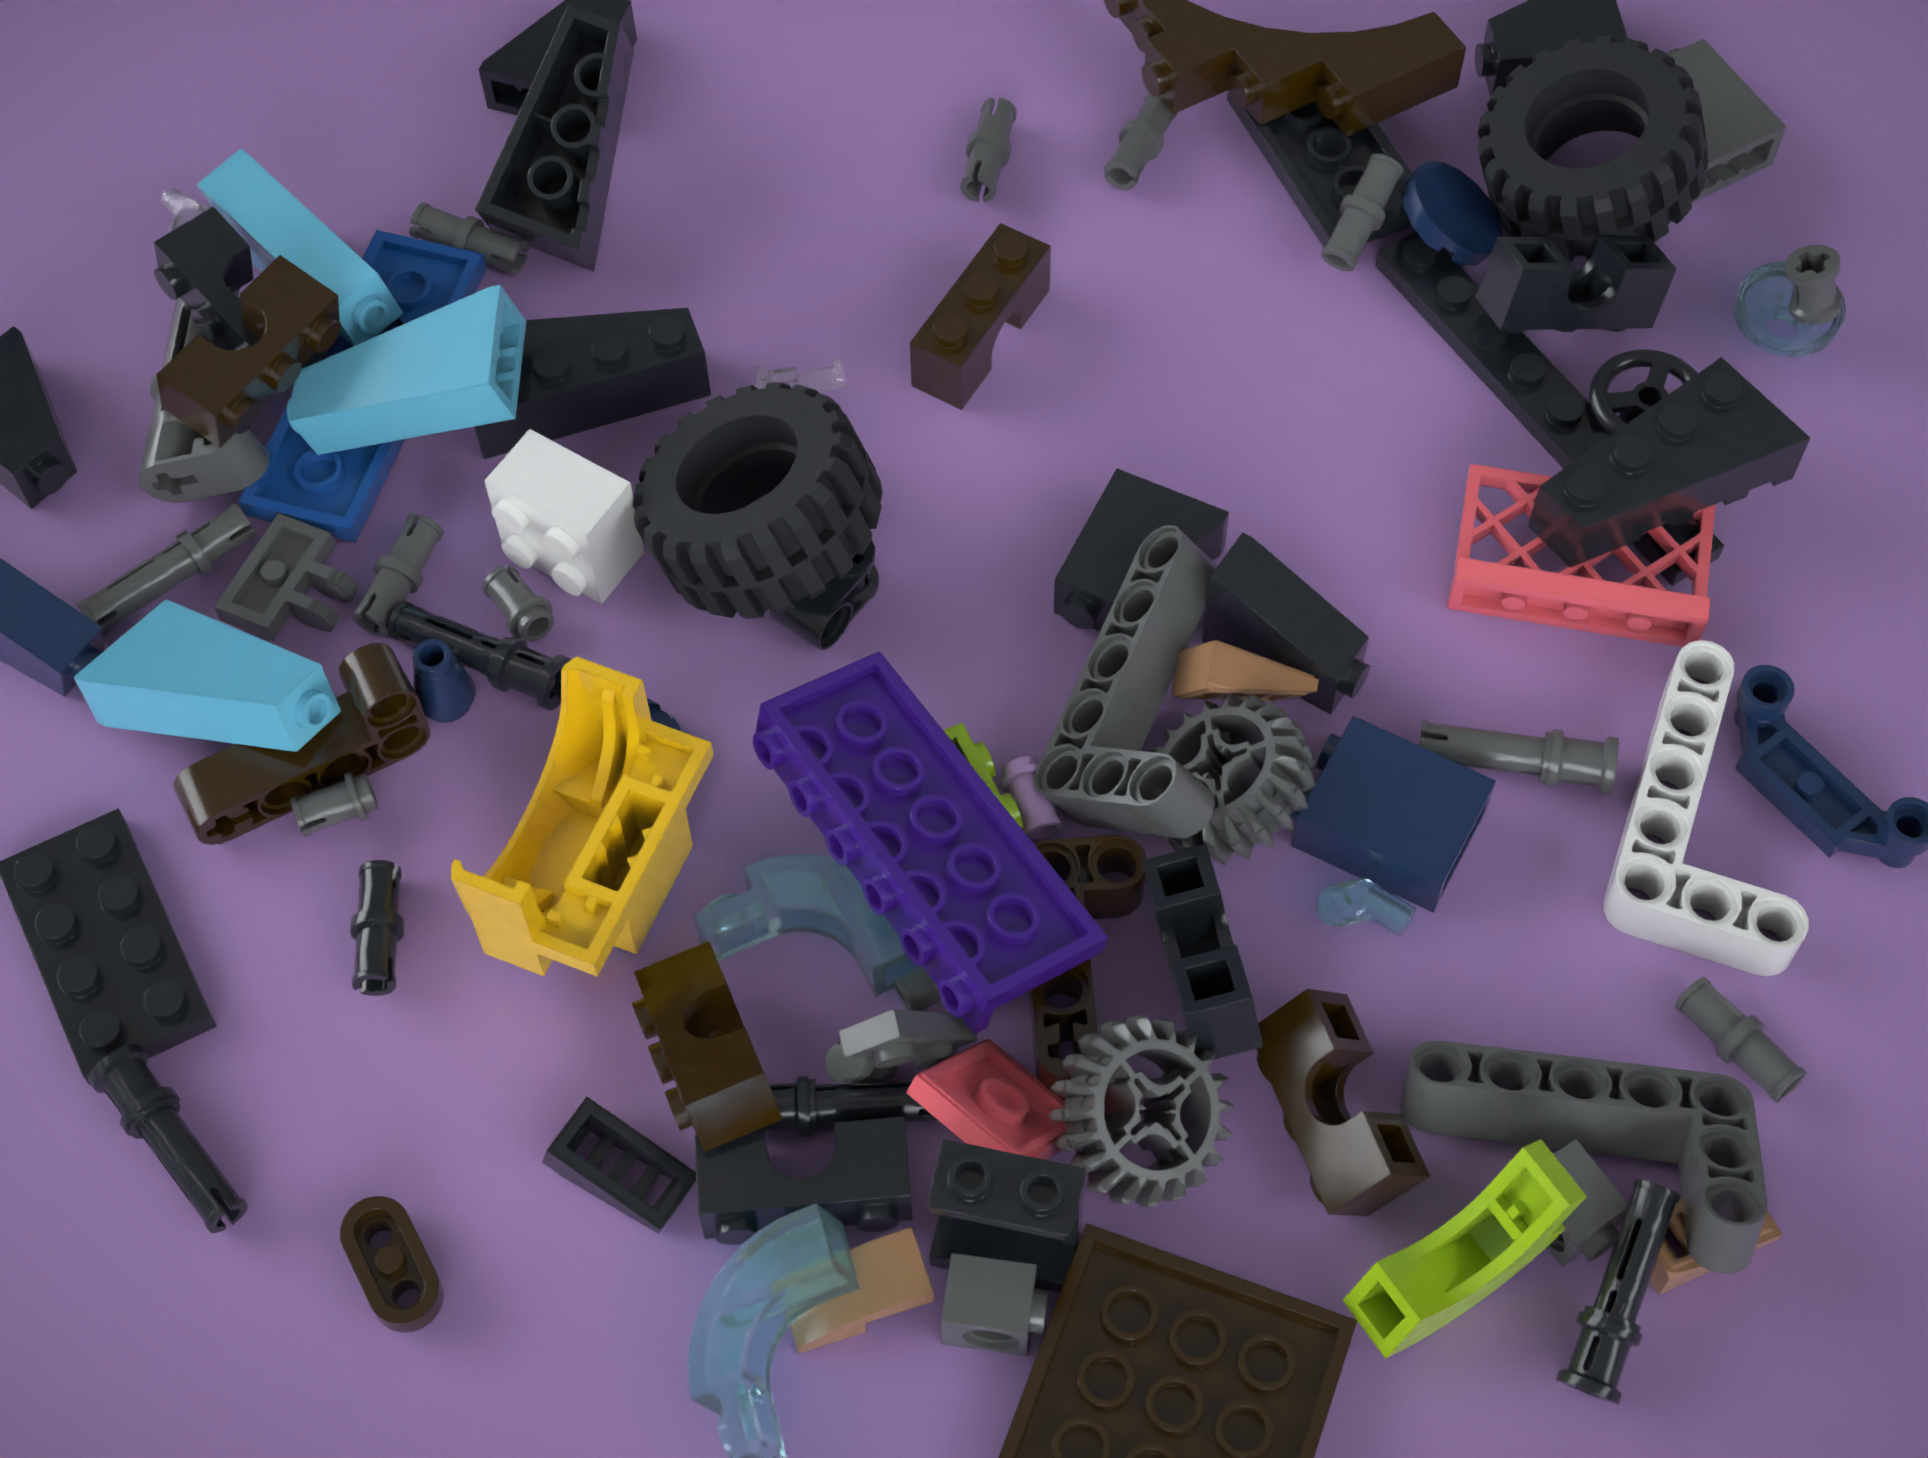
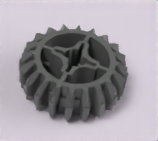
M1229 694L1222 706L1219 707L1217 704L1206 699L1202 713L1192 716L1183 712L1184 724L1176 731L1164 729L1167 743L1163 747L1153 748L1149 751L1172 756L1210 789L1215 800V807L1211 818L1198 833L1188 838L1164 836L1163 838L1176 851L1206 844L1210 857L1226 865L1234 851L1239 856L1250 860L1254 845L1261 842L1273 848L1272 834L1279 828L1294 830L1290 814L1293 811L1308 809L1306 796L1303 792L1316 786L1313 780V773L1310 770L1315 761L1312 751L1305 740L1306 735L1295 721H1291L1282 708L1277 707L1274 703L1267 705L1255 695L1250 696L1243 702L1241 699Z
M1145 1016L1128 1017L1123 1023L1119 1020L1103 1023L1099 1027V1035L1096 1033L1087 1034L1077 1041L1081 1055H1067L1064 1060L1060 1061L1071 1076V1080L1056 1081L1050 1087L1056 1094L1065 1098L1064 1108L1053 1110L1048 1117L1056 1122H1065L1067 1133L1061 1135L1054 1145L1058 1146L1061 1150L1075 1149L1076 1153L1069 1165L1086 1168L1085 1174L1089 1173L1086 1189H1090L1094 1193H1107L1109 1191L1110 1200L1117 1204H1131L1132 1201H1135L1140 1207L1157 1206L1158 1203H1161L1162 1199L1164 1201H1177L1182 1197H1186V1187H1199L1207 1182L1203 1166H1216L1219 1162L1223 1161L1213 1143L1214 1141H1225L1233 1135L1225 1126L1219 1124L1220 1114L1229 1112L1235 1105L1225 1099L1219 1100L1217 1089L1222 1087L1229 1077L1224 1076L1222 1073L1210 1074L1208 1070L1216 1053L1203 1050L1196 1055L1194 1054L1197 1035L1190 1038L1188 1030L1175 1032L1174 1021L1164 1018L1152 1020L1150 1023L1149 1018ZM1134 1054L1142 1056L1156 1064L1164 1074L1159 1078L1148 1079L1142 1071H1133L1126 1059ZM1146 1098V1099L1142 1102L1143 1105H1144V1107H1143V1106L1140 1105V1101H1141V1099ZM1144 1109L1145 1112L1139 1113V1110ZM1140 1115L1144 1117L1143 1123H1139L1142 1120ZM1137 1143L1142 1150H1151L1158 1161L1149 1167L1143 1168L1132 1163L1119 1150L1126 1144Z

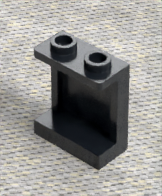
M942 1139L928 1197L929 1211L939 1214L929 1255L930 1266L949 1269L951 1253L1036 1264V1288L1060 1293L1076 1252L1081 1231L1086 1168Z

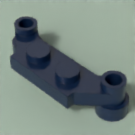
M1758 665L1747 671L1737 691L1738 707L1734 714L1735 723L1740 729L1743 753L1735 769L1829 858L1837 851L1879 858L1881 862L1892 868H1904L1912 863L1916 855L1924 853L1928 849V803L1918 798L1905 797L1893 802L1887 811L1881 810L1786 722L1784 714L1795 692L1791 677L1782 669L1772 665Z

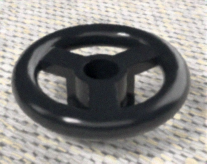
M1640 349L1620 353L1607 360L1597 370L1591 381L1589 397L1593 414L1601 426L1612 435L1668 395L1664 388L1668 374L1675 376L1684 384L1697 375L1698 372L1682 359L1662 351ZM1636 367H1650L1646 382L1638 384L1633 391L1608 393L1611 381L1621 372Z

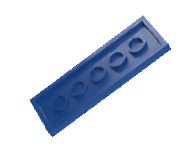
M376 230L362 259L379 274L403 311L401 316L378 335L476 293L487 270L484 255ZM338 335L336 341L327 350V358L349 349L353 345ZM286 407L266 446L270 457L267 470L258 481L250 487H245L238 501L239 506L247 517L272 522L276 515L280 513L331 533L333 538L356 543L405 439L317 455L302 436L292 429L288 422Z

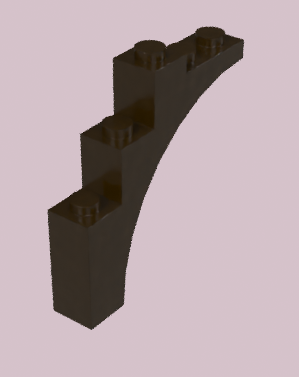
M1103 0L1110 15L1122 21L1132 33L1134 42L1139 50L1146 53L1145 65L1142 66L1141 70L1143 82L1149 93L1154 97L1158 96L1172 114L1229 90L1234 102L1241 108L1245 107L1256 122L1262 125L1317 101L1322 114L1326 118L1332 119L1348 137L1457 88L1466 46L1435 12L1395 25L1355 32L1307 33L1265 28L1224 17L1188 0Z

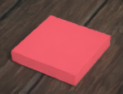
M985 1039L916 1074L906 1092L966 1144L1048 1160L1063 1151L1054 1143L1061 1135L1067 1133L1065 1122L1053 1121L1048 1115L1057 1108H1064L1065 1101L1047 1089L1038 1078L990 1039Z

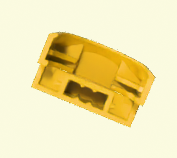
M577 656L563 666L561 670V706L555 736L539 782L517 828L497 860L484 876L464 870L459 860L454 859L451 864V880L467 913L472 919L484 954L541 976H545L551 962L555 960L598 977L614 946L634 954L638 953L693 847L686 807L714 756L711 742L651 720L643 680Z

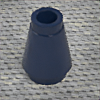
M429 639L421 642L415 648L412 658L413 688L420 700L423 712L426 717L437 722L448 723L456 721L469 711L476 695L475 683L444 641Z

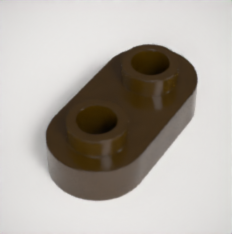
M385 1196L368 1197L357 1202L347 1211L341 1222L340 1241L372 1310L384 1326L397 1332H413L427 1326L435 1319L442 1307L444 1290L441 1280L407 1211L399 1202ZM384 1230L392 1232L391 1238L386 1245L379 1248L369 1246L370 1239L375 1233ZM408 1289L420 1291V1296L413 1305L409 1307L397 1305V1300L404 1291Z

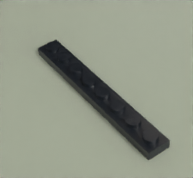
M1414 232L1377 252L1375 266L1563 469L1611 436L1596 419L1590 403L1523 332H1507L1500 330L1494 324L1492 318L1475 298L1479 286L1457 263L1450 260L1452 257L1443 248L1437 252L1434 248L1428 246L1417 232ZM1691 519L1673 527H1670L1668 523L1662 525L1680 546L1699 533V520ZM1648 532L1643 534L1640 540L1632 543L1651 564L1667 554ZM1714 534L1710 563L1719 559L1724 544ZM1694 551V552H1692L1691 554H1689V556H1690V557L1693 559V561L1695 562V551ZM1676 563L1660 572L1671 586L1688 577Z

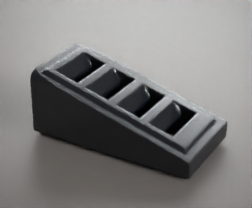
M587 1096L546 1150L542 1161L543 1164L563 1178L658 1234L697 1181L694 1170ZM592 1132L600 1137L601 1140L585 1160L575 1152L589 1133ZM615 1146L625 1153L609 1175H606L597 1168L611 1148ZM639 1160L648 1165V1167L631 1191H629L619 1183L635 1161ZM661 1173L672 1181L652 1207L643 1201L642 1198Z

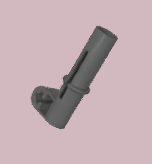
M240 288L233 294L239 297ZM180 298L176 301L162 368L198 334L215 346L226 349L217 338L211 341L201 333L192 318L191 310ZM155 375L152 378L150 395L155 403L139 473V484L146 493L162 501L173 503L188 502L245 489V487H250L261 478L270 462L269 451L250 428L242 434L235 433L219 448L162 408L157 376Z

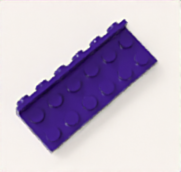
M880 651L760 704L756 731L753 736V746L758 759L767 769H774L789 789V795L796 810L802 816L811 818L824 835L827 848L833 859L839 865H846L861 884L864 897L870 908L876 914L885 916L900 936L902 948L909 960L917 966L922 965L938 986L941 1000L946 1009L954 1017H961L973 1034L988 1028L994 1009L1103 952L1108 936Z

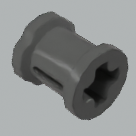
M1808 245L1796 249L1789 254L1785 261V276L1793 284V293L1789 302V314L1801 324H1824L1832 321L1841 313L1843 294L1836 287L1835 277L1840 272V256L1836 250L1824 245Z

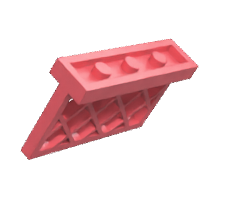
M1470 464L1447 609L1684 647L1688 643L1700 639L1709 620L1711 598L1707 597L1716 504L1694 512L1692 519L1699 520L1698 535L1681 546L1663 526L1647 531L1667 553L1647 567L1625 545L1555 573L1541 570L1530 557L1547 546L1539 537L1521 547L1503 527V525L1524 512L1530 518L1539 486L1552 478V476ZM1486 486L1504 489L1516 503L1494 516L1478 498L1479 487ZM1475 516L1482 523L1474 528ZM1489 534L1509 554L1497 563L1469 559L1471 545ZM1694 551H1695V562H1694L1693 559L1689 556V554H1691V553L1694 552ZM1614 553L1633 576L1622 583L1605 581L1592 566ZM1676 563L1692 581L1691 594L1667 591L1654 576Z

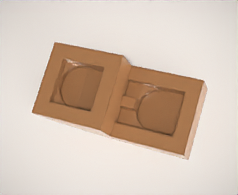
M912 1227L839 1253L778 1283V1289L798 1354L865 1333L866 1323L934 1302V1292Z

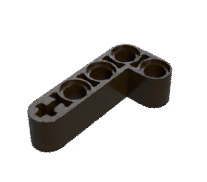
M370 643L359 647L343 659L339 667V675L346 693L336 697L341 712L297 752L234 744L191 764L176 776L173 783L174 791L200 842L214 845L233 840L292 812L290 798L300 797L344 781V774L350 771L354 777L363 773L369 776L413 755L427 743L430 738V728L420 700L389 645Z
M1109 835L1048 839L1034 844L1093 919L1126 916L1138 909L1141 904L1145 884V873L1141 860L1147 858L1144 849L1136 841L1126 836ZM1117 871L1128 875L1129 879L1122 882H1111L1102 875L1107 872ZM1090 959L1029 991L1036 1078L1052 1092L1054 1091L1050 1087L1056 1081L1071 1080V1076L1060 1062V1042L1071 1041V1055H1081L1077 1041L1084 1035L1098 1034ZM1064 994L1074 998L1077 1003L1068 1008H1056L1046 1000L1053 995Z

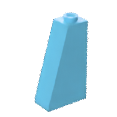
M240 148L196 184L211 207H214L250 245L252 264L261 272L281 255L338 294L339 320L341 325L339 335L353 346L376 337L403 314L402 309L379 274L243 149Z
M501 285L487 287L301 369L298 378L294 382L292 398L289 399L287 404L288 422L292 429L302 436L317 455L516 419L526 320Z
M167 599L74 676L97 723L105 727L297 752L341 712L321 664Z

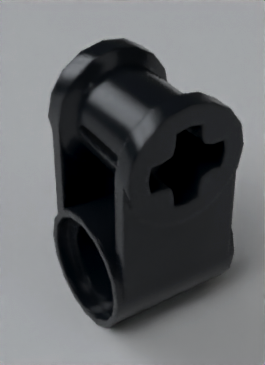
M872 539L863 555L856 554L853 557V567L841 579L834 577L825 584V592L814 599H811L808 595L795 602L796 608L782 613L771 609L770 616L772 619L820 650H827L832 647L845 632L848 624L866 603L874 597L879 588V574L874 565L876 550Z

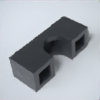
M214 207L209 208L154 241L158 268L154 270V275L158 284L170 299L177 300L180 298L189 307L196 326L207 339L213 341L217 338L227 350H242L260 340L243 328L240 297L233 294L236 290L254 280L250 245ZM327 351L324 353L316 352L301 369L326 359Z
M1497 237L1475 298L1500 330L1511 333H1522L1526 330L1574 332L1576 329H1606L1621 332L1632 328H1652L1677 268L1650 237H1599L1592 256L1576 272L1572 264L1549 237Z
M1202 844L1141 860L1186 1029L1190 1038L1197 1035L1194 1054L1196 1055L1203 1050H1209L1216 1053L1213 1058L1215 1060L1263 1047L1253 997L1237 944L1234 945L1221 891L1207 845Z
M904 1116L835 1122L836 1148L831 1162L817 1175L803 1179L787 1177L779 1173L771 1165L765 1129H758L706 1152L703 1151L697 1135H694L698 1216L704 1239L716 1238L722 1244L739 1245L756 1240L758 1234L786 1232L787 1235L794 1238H814L826 1234L829 1228L855 1225L862 1231L882 1232L898 1226L899 1221L913 1220Z

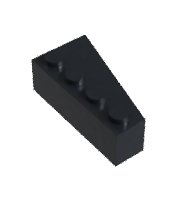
M567 5L475 208L476 212L490 229L518 240H525L528 242L529 247L593 272L634 49L620 23L576 6Z
M688 307L526 320L516 419L474 426L483 458L488 459L509 453L529 429L550 440H555L711 396L705 351Z
M1720 357L1540 485L1528 527L1571 568L1638 541L1642 538L1644 532L1667 523L1670 527L1691 520L1694 512L1719 502L1728 505L1747 497L1750 490L1769 482L1775 486L1793 479L1810 441V437L1726 360Z

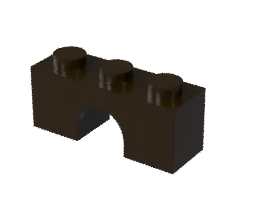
M1002 223L998 225L910 341L912 387L961 410L964 408L992 369L993 347L1004 323L1006 322L1022 329L1049 292L1051 245Z
M281 255L240 293L243 328L260 339L258 342L242 350H226L215 346L198 334L156 374L162 408L219 448L235 433L242 434L246 432L256 421L261 407L276 392L284 393L298 378L301 367L316 352L324 353L327 351L340 333L338 294Z
M710 941L634 972L643 998L632 1002V1006L646 1040L656 1036L660 1040L648 1046L662 1084L664 1085L675 1080L677 1087L665 1091V1095L680 1131L693 1126L703 1151L706 1152L783 1119Z
M1306 989L1258 1023L1263 1047L1256 1049L1258 1052V1066L1275 1091L1284 1112V1126L1290 1137L1298 1144L1311 1174V1188L1317 1199L1325 1206L1328 1215L1369 1216L1430 1177L1402 1114L1361 1111L1354 1117H1351L1347 1111L1344 1100L1346 1080L1355 1066L1374 1054L1347 994Z

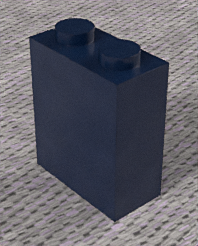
M1353 716L1343 735L1340 737L1332 733L1319 755L1316 768L1322 772L1315 783L1316 786L1303 792L1306 796L1308 809L1293 811L1290 814L1292 820L1296 821L1291 846L1434 913L1486 813L1496 780Z

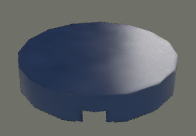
M1427 161L1418 166L1405 179L1403 184L1408 190L1402 195L1403 206L1412 227L1423 241L1437 252L1444 247L1449 252L1454 253L1455 255L1450 260L1457 264L1476 266L1490 257L1497 237H1503L1501 220L1495 208H1493L1491 200L1476 182L1461 170L1445 162Z

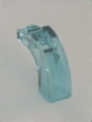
M791 854L760 860L744 866L748 891L740 895L726 894L710 902L704 911L694 915L699 943L702 944L710 941L718 962L778 935L792 932H809L828 937L842 945L857 962L875 997L893 989V980L898 977L901 978L919 967L909 960L902 948L900 936L885 916L876 914L870 908L864 897L861 884L846 865H839L831 856Z
M817 1203L770 1223L745 1241L718 1271L700 1304L689 1344L688 1382L691 1400L720 1415L717 1419L719 1438L724 1450L731 1458H787L770 1382L771 1366L776 1348L790 1325L803 1313L821 1303L859 1289L843 1223Z

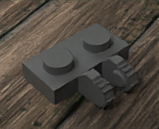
M278 513L224 591L214 609L220 621L274 641L291 614L307 626L316 627L320 631L331 632L340 616L327 603H323L321 600L317 601L315 598L306 595L305 592L312 584L326 596L337 598L339 601L351 602L359 586L346 573L344 574L340 570L336 571L334 568L325 565V562L336 547L331 533Z
M893 1009L839 1030L841 1043L835 1042V1045L829 1046V1051L825 1052L824 1069L827 1070V1073L832 1078L831 1081H837V1083H853L854 1080L857 1082L885 1081L895 1076L900 1064L913 1060L915 1069H927L954 1056V1049L978 1041L977 1035L972 1033L961 1017H954L951 1013Z

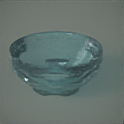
M1785 261L1767 263L1752 270L1745 276L1738 288L1734 307L1735 320L1738 327L1750 342L1770 354L1783 357H1802L1823 350L1833 341L1844 322L1846 313L1844 297L1841 313L1832 321L1824 324H1801L1789 314V302L1793 293V284L1785 276ZM1772 319H1783L1793 324L1798 334L1789 338L1778 337L1767 329L1765 323Z

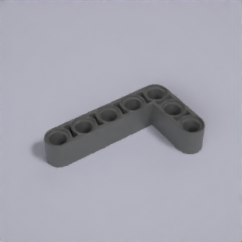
M1161 526L1151 532L1140 545L1034 776L1037 790L1075 822L1083 826L1172 838H1188L1198 833L1208 823L1213 814L1215 800L1213 793L1208 787L1172 756L1165 753L1141 751L1174 678L1179 652L1188 647L1206 607L1209 579L1217 568L1215 562L1177 526Z
M1427 1041L1418 1044L1412 1050L1400 1104L1401 1114L1411 1126L1433 1134L1529 1145L1542 1139L1548 1148L1562 1149L1577 1139L1586 1152L1678 1163L1686 1245L1691 1257L1704 1268L1721 1274L1737 1273L1744 1270L1751 1262L1767 1213L1768 1204L1754 1099L1750 1090L1740 1081L1717 1073L1449 1041Z

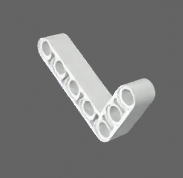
M1698 640L1682 647L1664 687L1605 893L1603 911L1610 924L1625 934L1754 975L1773 976L1780 974L1788 967L1809 930V919L1804 908L1796 900L1786 895L1683 864L1734 675V662L1729 652L1712 641ZM1692 678L1699 679L1705 682L1706 684L1698 683L1694 681ZM1676 729L1685 730L1692 736L1681 734ZM1660 781L1670 782L1676 785L1680 790L1670 789L1664 786ZM1643 834L1655 835L1661 838L1665 844L1654 843ZM1627 889H1639L1645 892L1651 900L1639 899L1633 896ZM1693 909H1703L1709 912L1716 921L1705 920L1699 917ZM1759 929L1775 933L1782 942L1766 938Z

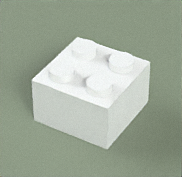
M531 429L524 434L484 480L492 507L491 512L495 518L501 539V548L505 555L522 568L529 569L533 566L551 576L560 588L571 595L579 596L582 593L602 604L644 553L642 538L634 522L635 510L633 508L634 497L631 482Z

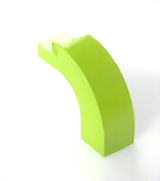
M1542 1139L1524 1146L1494 1180L1456 1216L1413 1245L1377 1261L1342 1301L1386 1359L1441 1329L1517 1274L1566 1229L1562 1223L1587 1198V1195Z

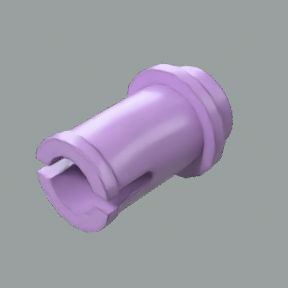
M1024 756L1008 762L1002 768L1003 778L999 785L1004 794L1009 792L1015 800L1023 822L1022 830L1033 843H1037L1058 835L1064 826L1058 817L1054 804L1035 787L1034 776L1039 764L1038 759L1034 756Z

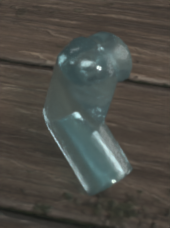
M1365 878L1330 885L1321 891L1316 901V911L1320 919L1330 926L1342 927L1373 920L1398 936L1404 933L1417 910L1414 906Z

